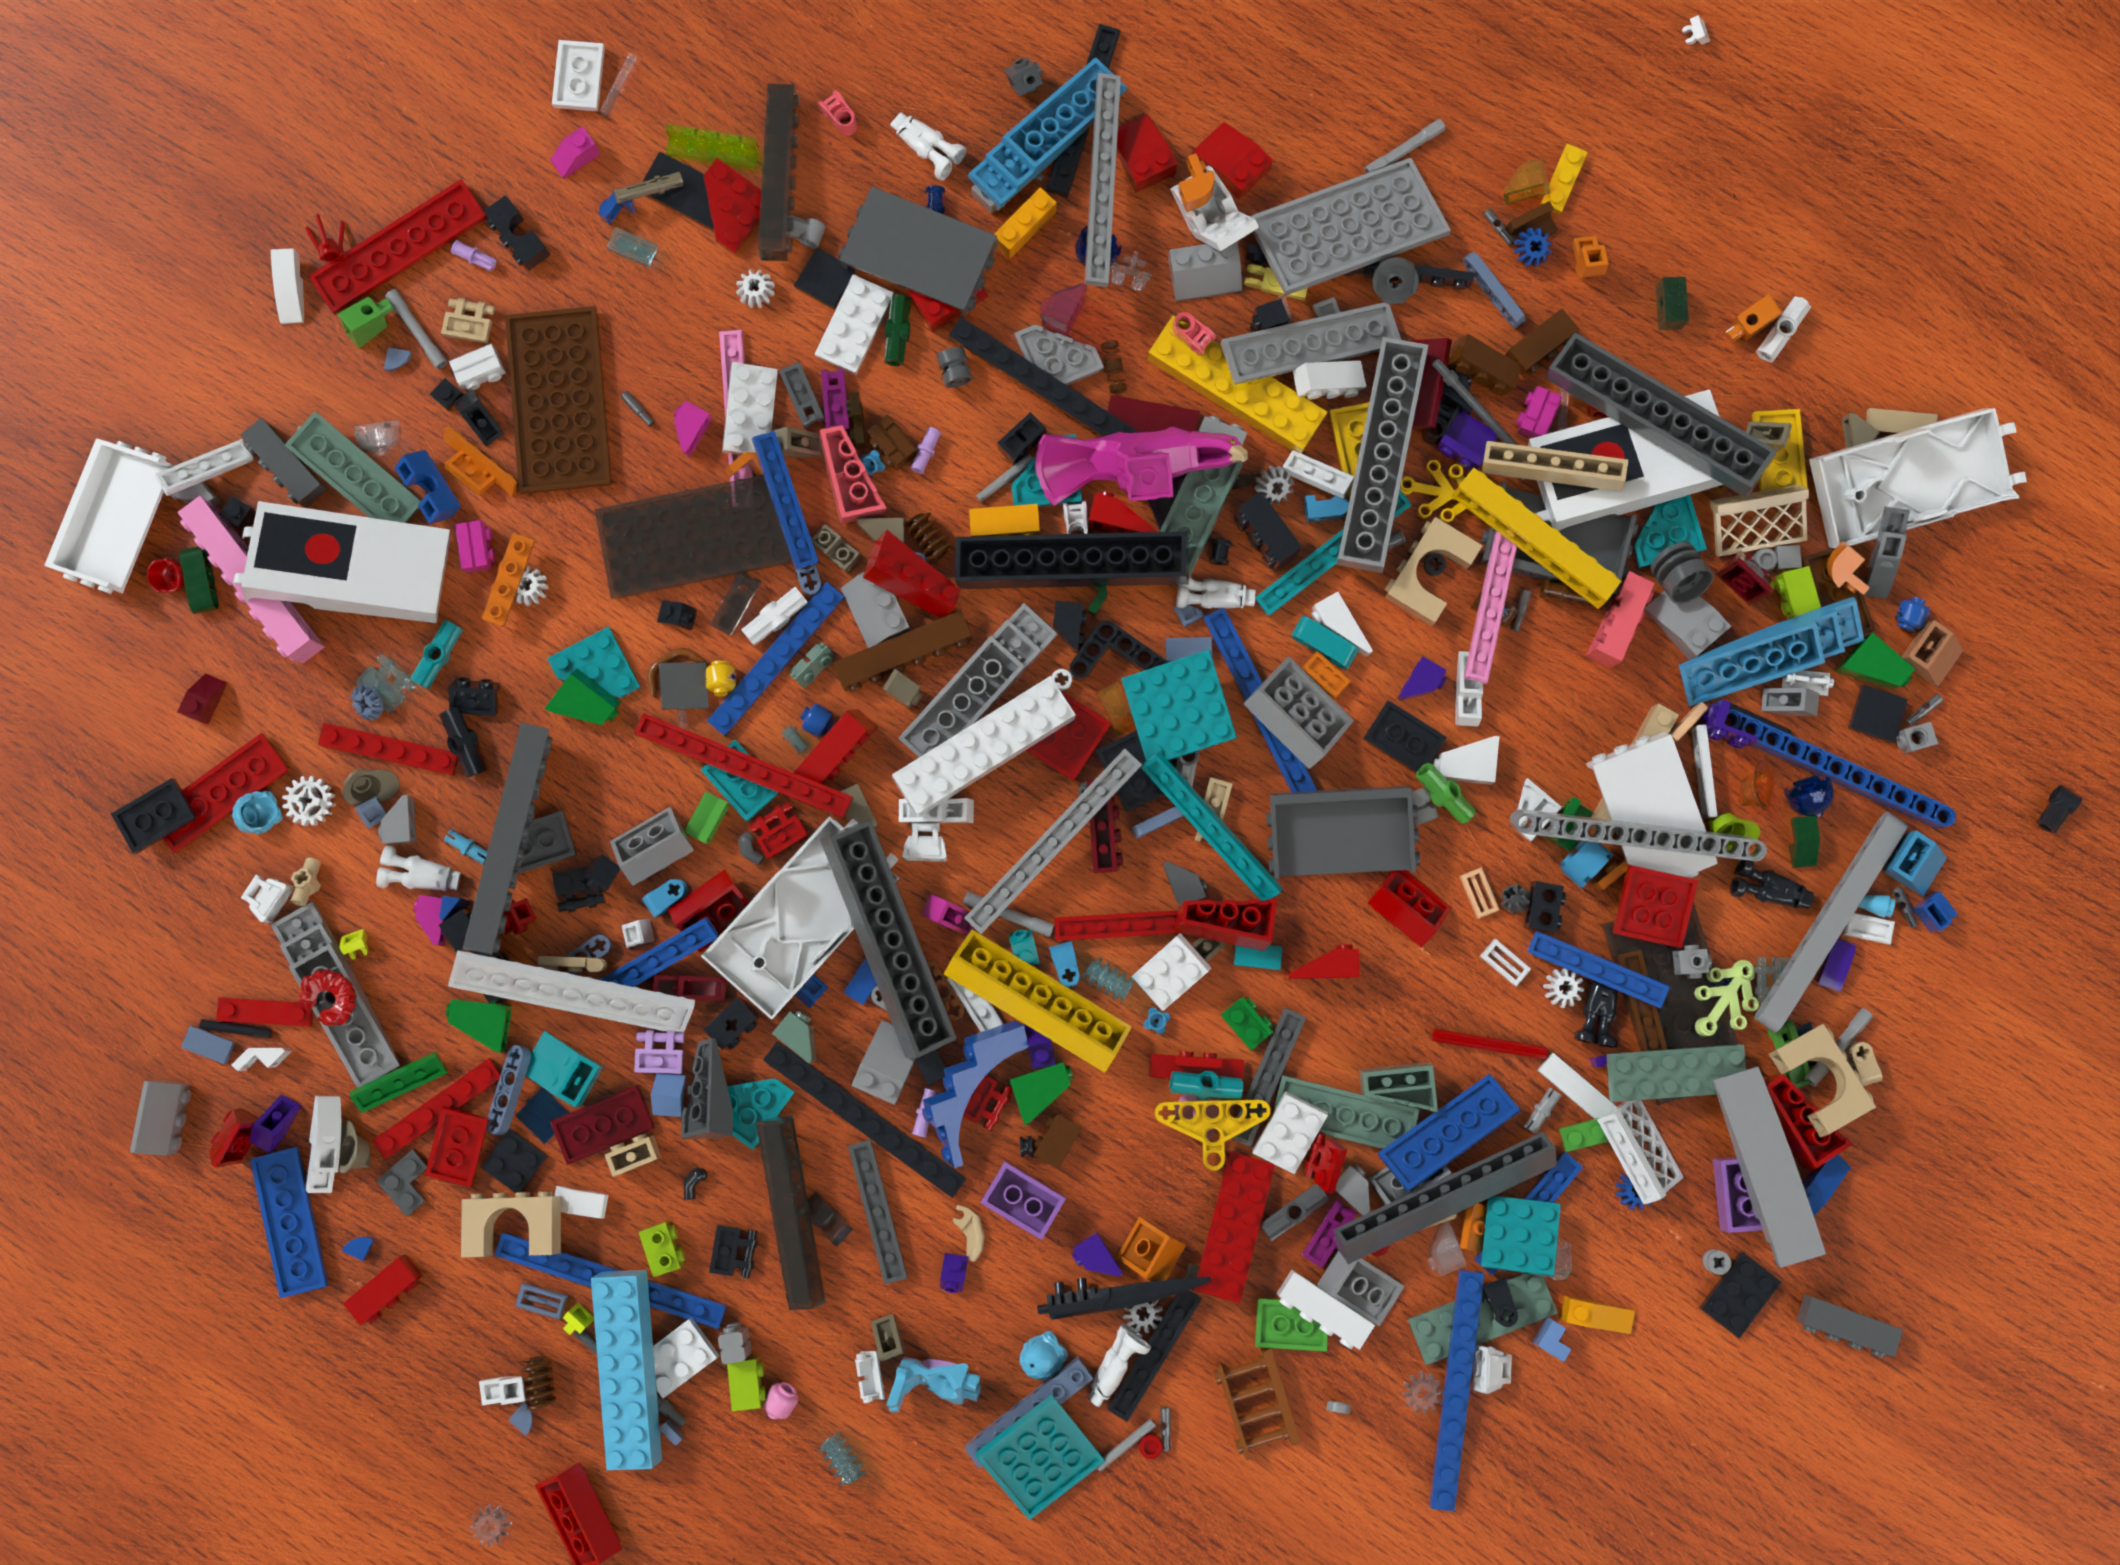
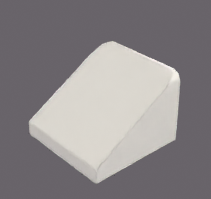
M650 919L637 920L621 925L626 948L654 941Z

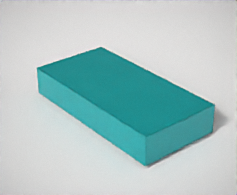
M1235 945L1233 965L1281 970L1283 947L1269 945L1265 951Z

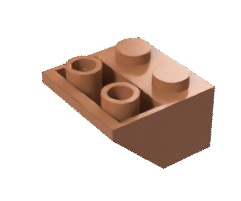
M1932 620L1926 623L1923 629L1919 630L1901 657L1915 668L1914 673L1937 688L1959 658L1963 649L1953 632L1936 620Z

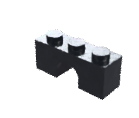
M506 195L484 210L489 217L485 221L493 231L498 229L502 235L499 237L500 241L506 249L509 247L513 249L515 253L512 257L519 266L524 264L529 271L550 256V253L533 230L523 236L514 235L515 228L524 219Z

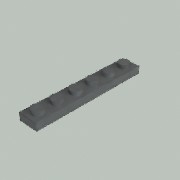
M1287 1008L1283 1009L1244 1100L1259 1099L1264 1100L1269 1105L1305 1022V1016ZM1250 1103L1245 1104L1247 1109L1245 1118H1251L1249 1113H1257L1258 1117H1262V1113L1266 1111V1108H1263L1261 1104H1257V1108H1249ZM1242 1107L1240 1108L1236 1118L1242 1115ZM1260 1123L1232 1139L1250 1147Z
M872 1140L849 1145L848 1149L884 1285L906 1279L908 1275Z

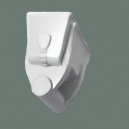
M912 822L913 833L912 836H908L902 854L905 861H947L946 845L943 837L938 834L940 832V823ZM918 832H933V836H919Z
M256 874L241 898L250 904V910L260 922L271 924L290 897L294 886L272 878L264 880L263 877ZM259 886H261V889L259 890L257 895L253 897Z
M1475 1345L1473 1390L1489 1394L1501 1389L1502 1384H1510L1512 1355L1503 1354L1502 1351L1490 1346Z

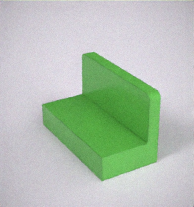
M705 792L685 829V833L709 845L731 804Z

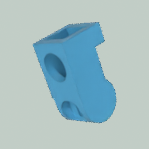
M1308 495L1303 500L1306 523L1340 519L1345 515L1349 506L1348 500L1345 497L1342 499L1338 496H1334L1331 500L1316 501L1315 495Z

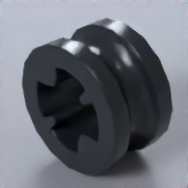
M1439 554L1430 555L1424 562V570L1430 576H1438L1446 566L1445 559ZM1433 560H1436V563L1441 566L1436 569L1437 571L1433 570L1432 566H1429V563L1431 564Z
M1020 1136L1021 1158L1025 1155L1033 1157L1031 1136H1028L1026 1139Z

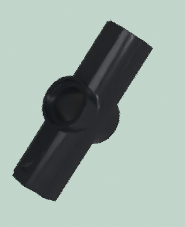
M459 706L440 713V719L448 734V748L453 755L458 757L466 778L486 771L487 769L477 749L479 745L477 735L472 729L468 728Z

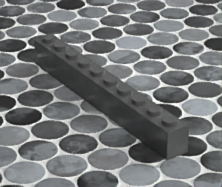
M1543 1132L1334 1229L1337 1249L1347 1264H1350L1556 1167V1148Z

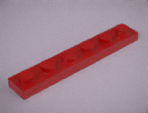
M323 723L318 745L452 776L455 775L459 760L457 756L448 750Z
M1177 910L1055 917V941L1179 934L1174 932Z
M488 1058L377 1136L372 1142L384 1160L389 1159L437 1125L442 1107L446 1106L458 1110L498 1082L501 1076L500 1070L493 1060Z

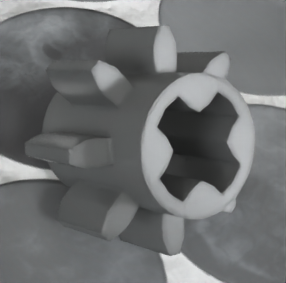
M1519 884L1508 886L1501 895L1504 900L1501 905L1512 914L1523 912L1531 902L1527 898L1530 893Z

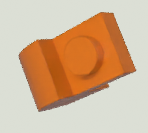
M1197 153L1188 156L1187 166L1192 178L1178 183V193L1186 212L1204 206L1211 199L1214 192L1213 170L1207 172L1204 161H1199Z
M1596 236L1574 238L1572 245L1577 262L1575 270L1578 277L1587 278L1605 275L1609 265L1605 246L1598 245Z
M1842 541L1831 553L1827 562V572L1830 579L1839 588L1843 584L1853 593L1858 590L1864 595L1870 588L1853 574L1865 559Z

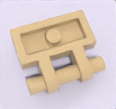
M450 298L448 306L455 308V313L445 312L441 334L446 337L488 344L492 321L485 319L484 316L486 314L494 315L495 306L487 305L486 302L481 301L474 303L468 302L464 298H458V300ZM466 310L475 312V317L464 315Z

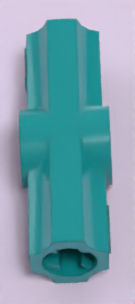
M444 620L432 642L424 648V656L410 680L429 690L442 666L449 662L450 653L464 630ZM440 649L441 656L433 660L434 651Z
M1172 1071L1169 1090L1171 1093L1195 1095L1200 1100H1209L1212 1097L1240 1100L1243 1091V1081L1241 1078L1217 1076L1211 1071H1204L1201 1074Z

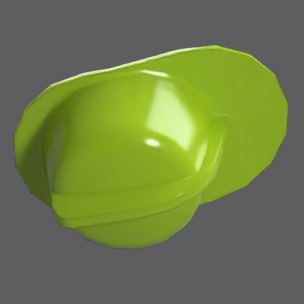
M1730 813L1723 814L1716 819L1710 818L1708 821L1710 832L1749 836L1758 839L1760 835V828L1756 823L1739 819ZM1732 841L1726 845V849L1731 850L1733 847Z

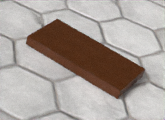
M1835 548L1802 557V567H1810L1821 608L1854 597L1857 601L1863 635L1875 631L1863 594L1858 590L1853 593L1843 584L1839 588L1828 575L1827 562Z

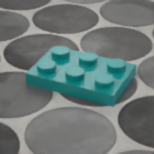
M736 739L727 746L749 755ZM707 764L701 769L704 775L747 822L779 794Z

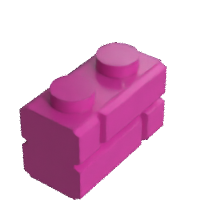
M1536 387L1533 392L1529 391L1524 402L1525 405H1528L1525 413L1521 412L1516 421V425L1519 426L1517 433L1530 439L1548 434L1562 396L1542 387Z
M482 520L456 524L461 570L465 573H473L493 569L496 555L494 549L490 548L489 540L493 539L491 527L487 526Z

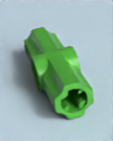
M1430 763L1424 764L1417 771L1415 777L1430 792L1432 802L1437 807L1444 806L1462 824L1468 822L1475 815L1476 809L1461 795V789L1455 780H1447Z

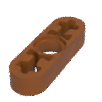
M927 960L929 967H935L933 971L936 978L939 975L942 977V980L935 982L936 986L938 984H945L948 987V994L941 998V1000L945 1001L953 995L955 999L950 1001L954 1006L959 1005L961 1008L958 1010L959 1015L957 1017L954 1014L949 1015L950 1007L946 1003L944 1007L949 1020L957 1021L961 1019L965 1013L964 1005L937 963Z

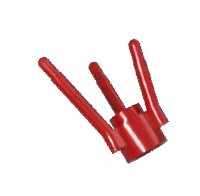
M315 214L322 238L321 244L319 245L309 227H306L305 230L315 246L320 260L328 263L336 262L340 259V254H344L345 222L340 221L337 244L334 239L326 237L320 215Z

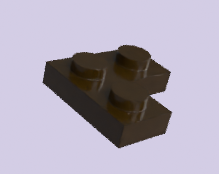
M859 392L849 393L850 400L846 401V409L849 420H853L854 429H850L851 442L855 443L857 450L866 449L863 404Z

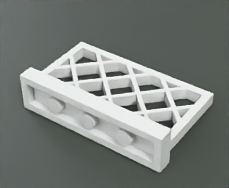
M1641 1100L1625 1101L1609 1114L1597 1120L1644 1205L1664 1198L1666 1192L1684 1178ZM1632 1104L1637 1109V1115L1632 1113ZM1632 1119L1637 1121V1130L1632 1128ZM1644 1125L1649 1131V1136L1644 1134ZM1644 1141L1649 1143L1648 1151L1644 1149ZM1656 1147L1660 1151V1157L1656 1155ZM1655 1161L1660 1163V1172L1655 1170ZM1667 1167L1674 1176L1673 1178L1667 1176Z

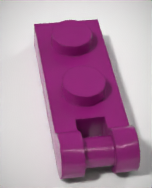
M844 368L833 372L821 370L826 429L843 425L845 431H850L849 415H847L846 409L847 394ZM838 380V385L830 386V381Z
M1335 1199L1328 1213L1301 1254L1320 1268H1323L1336 1247L1333 1230L1351 1222L1357 1213L1352 1208L1347 1209L1342 1205L1343 1202ZM1337 1213L1344 1217L1341 1223L1334 1220Z

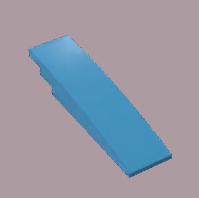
M1096 57L1005 134L1002 141L986 154L985 160L969 172L968 178L999 208L1021 191L1094 123L1098 73L1114 75ZM1120 81L1121 97L1127 91V87Z
M1854 597L1807 612L1744 636L1678 665L1689 707L1825 663L1824 658L1845 652L1844 647L1865 641L1857 601Z

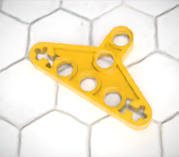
M1259 1099L1174 1101L1159 1103L1154 1113L1159 1122L1201 1141L1205 1166L1210 1170H1218L1224 1165L1225 1161L1224 1142L1266 1120L1271 1110L1267 1102ZM1250 1103L1249 1108H1257V1104H1261L1263 1108H1266V1112L1262 1113V1117H1258L1257 1113H1249L1251 1118H1245L1247 1114L1245 1104ZM1233 1104H1239L1242 1107V1115L1238 1118H1233L1229 1113V1109ZM1174 1105H1179L1178 1115L1180 1120H1174L1176 1115H1168L1167 1119H1163V1116L1158 1114L1159 1111L1163 1110V1106H1167L1168 1110H1175ZM1187 1105L1193 1106L1196 1111L1195 1116L1191 1119H1186L1182 1115V1109ZM1209 1105H1216L1219 1108V1114L1216 1118L1207 1117L1206 1108ZM1212 1128L1217 1129L1220 1133V1137L1216 1142H1210L1206 1137L1208 1130ZM1215 1152L1220 1155L1221 1160L1217 1166L1208 1164L1207 1157L1210 1153Z

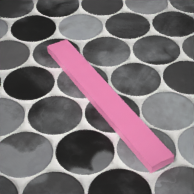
M742 330L719 331L725 419L732 362L745 364ZM728 453L729 465L741 455ZM746 464L730 477L733 510L756 508L753 470Z
M1496 530L1463 677L1464 679L1487 684L1489 680L1517 546Z

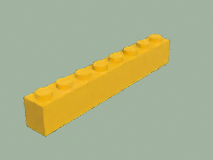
M1473 468L1452 494L1454 499L1597 609L1610 598L1621 583V580L1612 571L1601 566L1594 557L1588 556L1577 544L1570 542L1562 536L1556 528H1552L1539 515L1532 513L1521 501L1514 499L1506 493L1503 487L1496 485L1488 479L1483 472Z

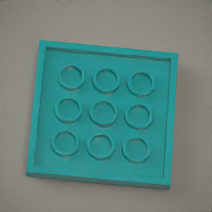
M1209 649L1121 678L1146 761L1158 751L1170 761L1238 739Z
M1052 1394L975 1453L978 1461L1028 1520L1032 1519L1106 1462L1101 1453Z

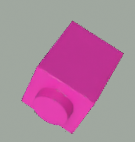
M582 126L563 139L550 161L564 179L599 156L600 152Z
M685 400L683 405H679L674 413V423L681 449L685 456L690 458L710 425L712 418L709 413Z
M930 894L921 916L965 936H968L974 928L964 919L969 911Z
M420 895L414 904L415 918L433 945L444 946L446 936L439 927V924L445 921L439 918L442 898Z

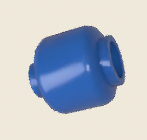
M1913 596L1911 600H1903L1895 615L1898 627L1912 632H1916L1917 629H1923L1931 612L1930 608L1925 606L1926 601Z
M818 703L814 704L811 708L806 706L800 716V719L803 720L802 729L817 738L826 735L836 721L833 719V712Z

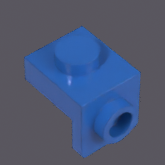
M613 191L608 200L605 199L601 203L599 215L602 221L611 225L622 208L632 214L635 213L636 209L632 204L633 200L617 204Z

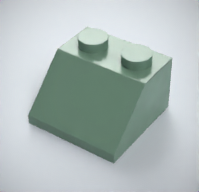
M790 1011L772 1034L807 1063H814L817 1055L814 1026L809 1023L811 1018L802 1011Z

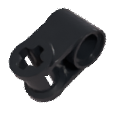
M1441 399L1435 427L1439 431V435H1433L1429 428L1424 429L1422 432L1424 441L1431 445L1439 443L1453 423L1460 408H1453Z
M1502 1278L1483 1285L1484 1296L1496 1322L1504 1327L1515 1325L1518 1320V1312L1506 1279ZM1504 1309L1508 1312H1511V1314L1508 1315L1507 1321L1503 1318H1500V1316L1503 1315Z

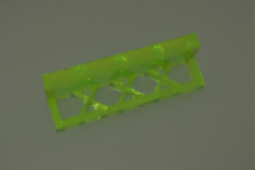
M667 124L666 133L669 139L666 154L668 156L713 163L718 157L728 166L756 170L759 154L756 138Z

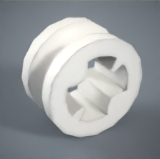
M1058 669L1052 674L1051 678L1059 690L1065 691L1071 686L1072 676L1067 670ZM1062 674L1063 677L1068 678V682L1065 681L1066 685L1061 686L1059 682H1055V678L1058 679L1057 675Z

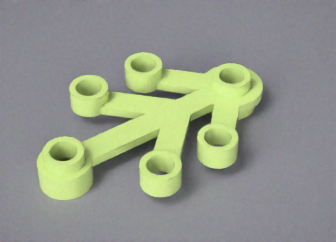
M1739 960L1730 969H1720L1717 967L1709 969V973L1706 976L1710 982H1718L1723 978L1733 979L1728 986L1711 988L1700 986L1695 989V997L1700 1001L1707 1000L1710 997L1721 996L1708 1017H1703L1696 1021V1032L1700 1036L1713 1035L1717 1030L1716 1022L1728 1004L1731 1014V1027L1735 1030L1744 1029L1747 1025V1020L1741 1015L1737 990L1741 986L1744 998L1742 1007L1745 1011L1750 1012L1758 1009L1759 1002L1753 997L1750 983L1755 976L1753 965L1747 960ZM1743 968L1746 971V975H1744L1742 972ZM1713 971L1717 973L1716 979L1713 977ZM1702 989L1705 991L1704 997L1701 995ZM1749 1000L1752 1002V1008L1748 1005ZM1737 1019H1739L1741 1022L1740 1026H1738L1736 1023ZM1707 1022L1710 1025V1030L1706 1027Z

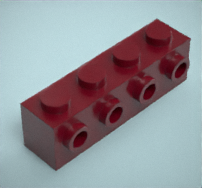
M1095 779L1086 780L1087 788L1093 783ZM1118 791L1090 820L1094 873L1117 872L1120 870L1119 866H1123L1122 852H1118V843H1121V830L1116 829V819L1120 817L1119 806L1114 804V796H1118Z

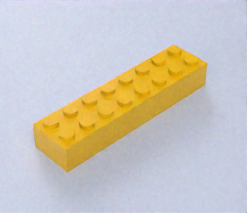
M1173 315L1148 352L1147 360L1284 447L1302 454L1325 419L1327 411L1305 397H1298L1297 392L1273 377L1234 385L1221 345L1211 341L1204 349L1202 356L1196 354L1173 333L1172 327L1176 318ZM1183 321L1178 323V326L1181 329L1186 330L1190 328L1189 325Z
M974 930L970 931L944 972L945 976L1104 1073L1116 1057L1132 1026Z

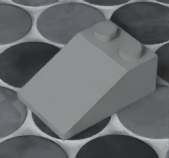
M1663 591L1644 608V611L1688 660L1698 656L1731 627L1722 615L1700 596L1687 603L1677 604L1673 603L1665 591Z
M881 1021L851 1086L895 1105L916 1058L905 1057L892 1024Z
M1339 1251L1317 1284L1318 1287L1379 1327L1405 1287L1363 1258L1347 1264Z

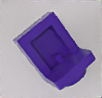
M945 1253L940 1278V1289H944L948 1293L963 1292L968 1256Z

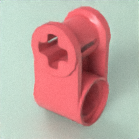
M834 90L833 95L824 102L820 101L817 103L824 116L832 122L839 133L844 136H850L856 132L857 122L854 112L837 90ZM845 119L851 120V121H850L849 123H847V124H842V123H841V122H842L843 120H845Z
M1182 312L1176 316L1172 327L1173 333L1193 352L1202 356L1206 346L1216 339L1215 333L1188 312ZM1185 321L1190 328L1186 330L1181 329L1178 323Z

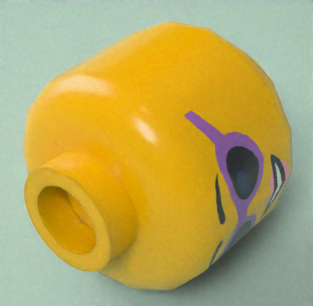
M714 661L706 668V688L714 692L715 696H726L728 692L735 689V668L729 662Z

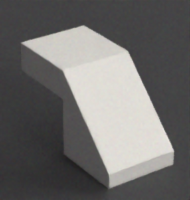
M248 1048L232 1066L237 1071H247L259 1059L267 1068H276L293 1050L291 1048Z
M556 1186L555 1196H561V1212L604 1219L608 1201L607 1194L596 1191L576 1190L566 1186Z
M503 1376L479 1381L482 1405L495 1403L504 1405L526 1401L523 1376Z

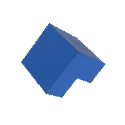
M1940 891L1933 892L1912 908L1929 932L1942 931L1952 923L1951 919L1958 915Z

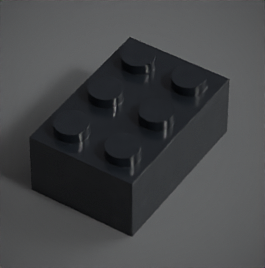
M1261 491L1238 507L1235 515V524L1241 532L1245 531L1248 534L1250 545L1255 550L1259 549L1263 555L1262 560L1269 569L1272 567L1274 571H1277L1297 557L1302 546Z

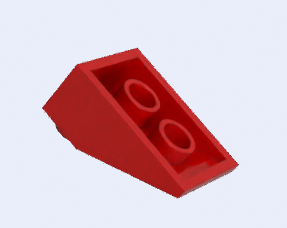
M1148 114L1118 127L1116 154L1135 193L1176 175L1177 163Z
M1225 122L1192 151V154L1197 153L1199 161L1203 160L1206 167L1210 166L1213 168L1224 186L1238 200L1271 170L1273 159L1258 144Z
M984 287L981 291L978 290L976 294V304L989 297ZM906 288L908 297H911V302L931 332H934L962 314L960 309Z
M1102 491L1101 494L1095 493L1088 529L1102 533L1158 532L1120 499L1115 498L1114 494Z
M1353 944L1335 945L1336 949L1330 950L1284 974V979L1360 977L1359 949H1353Z
M243 1108L233 1109L226 1114L223 1123H225L223 1128L211 1140L213 1145L209 1150L213 1167L218 1168L243 1162L253 1145L250 1142L252 1125L259 1117Z

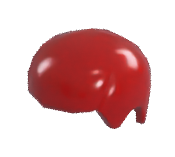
M169 558L156 559L148 566L146 576L149 585L154 591L158 593H174L183 587L184 578L181 564L176 560Z

